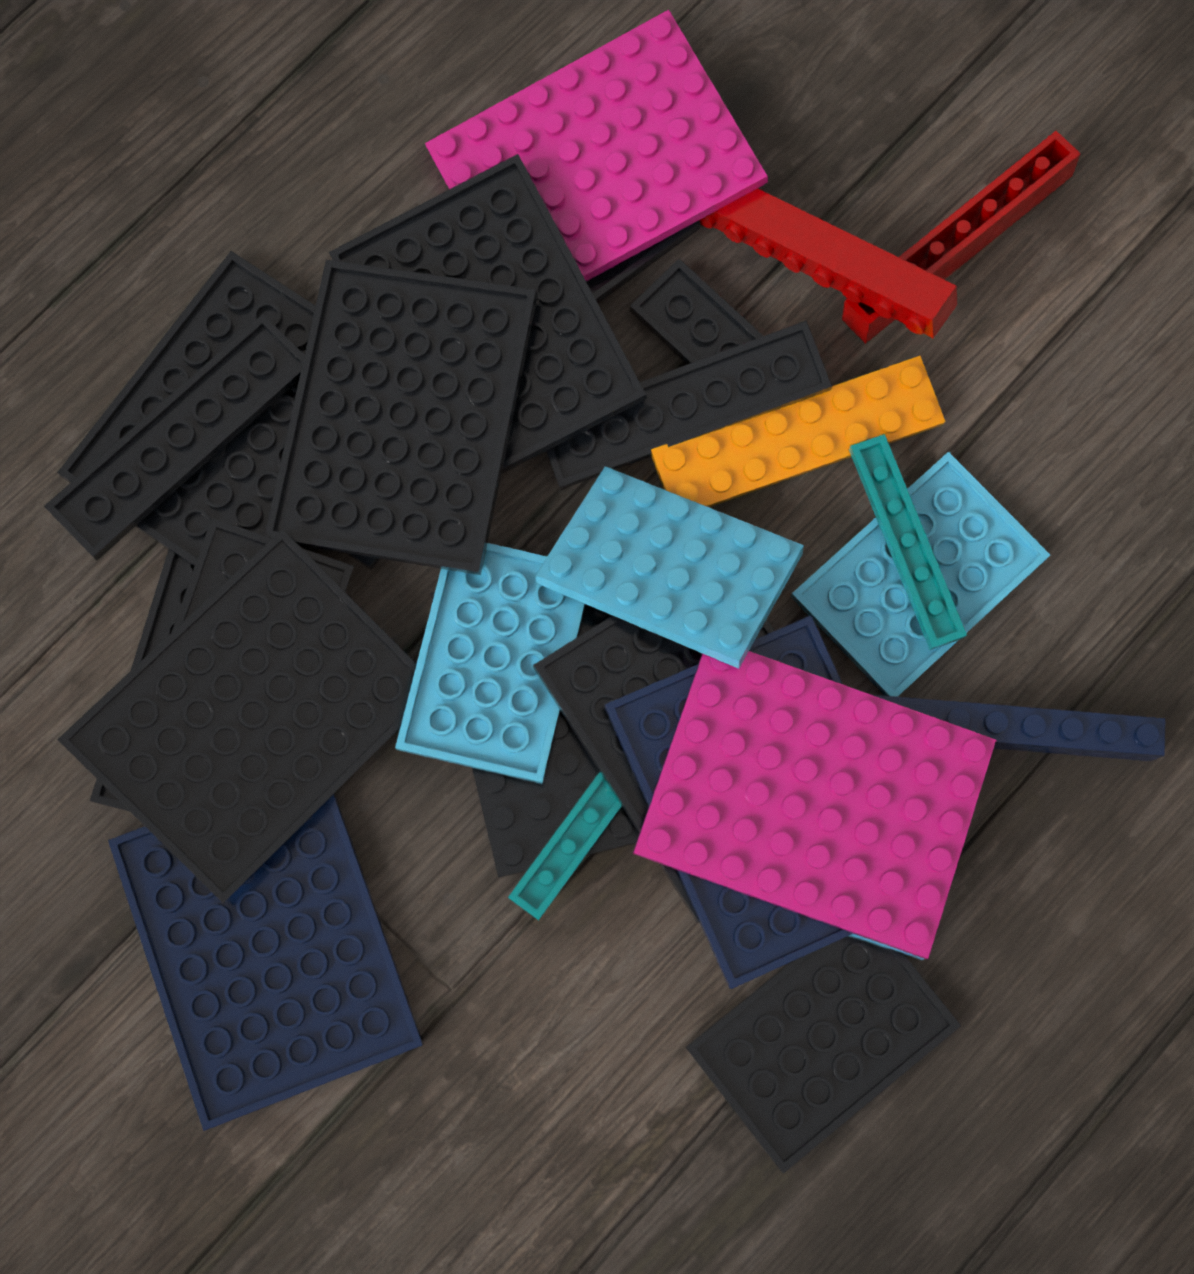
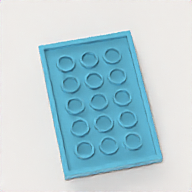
M949 452L907 489L966 633L1050 556L1029 532ZM876 518L790 596L808 616H812L813 621L885 696L898 697L957 642L955 641L933 650L929 649Z
M605 466L536 573V582L739 669L803 554L804 545Z
M487 543L481 575L441 569L395 747L396 750L540 784L543 783L560 709L533 669V665L578 637L585 603L537 584L536 573L547 556Z

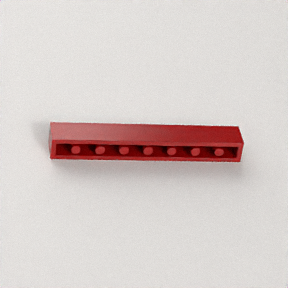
M1057 131L1053 132L905 251L899 258L945 280L1070 179L1074 174L1081 153ZM849 299L844 301L842 320L865 344L896 320L892 317L887 319L878 315L872 307L862 302L854 303Z
M758 188L699 220L702 226L708 229L713 227L723 232L731 241L735 243L743 242L753 247L759 255L765 258L771 256L781 261L789 270L795 273L801 271L811 276L820 286L825 288L832 287L842 292L850 301L854 303L862 302L872 307L878 315L887 319L892 317L904 323L915 334L920 335L923 333L934 339L958 305L956 285Z

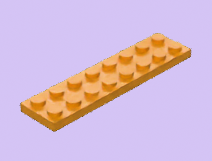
M917 356L834 385L830 391L670 447H668V444L651 449L664 490L706 507H711L851 457L849 452L850 446L883 434H885L890 444L939 427L946 421L922 358Z

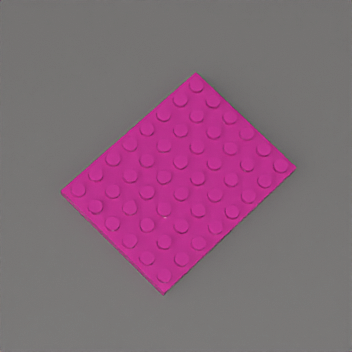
M669 10L425 143L449 189L518 154L586 281L768 183L767 174Z
M751 651L747 653L739 669L702 653L633 854L920 958L928 959L996 739Z

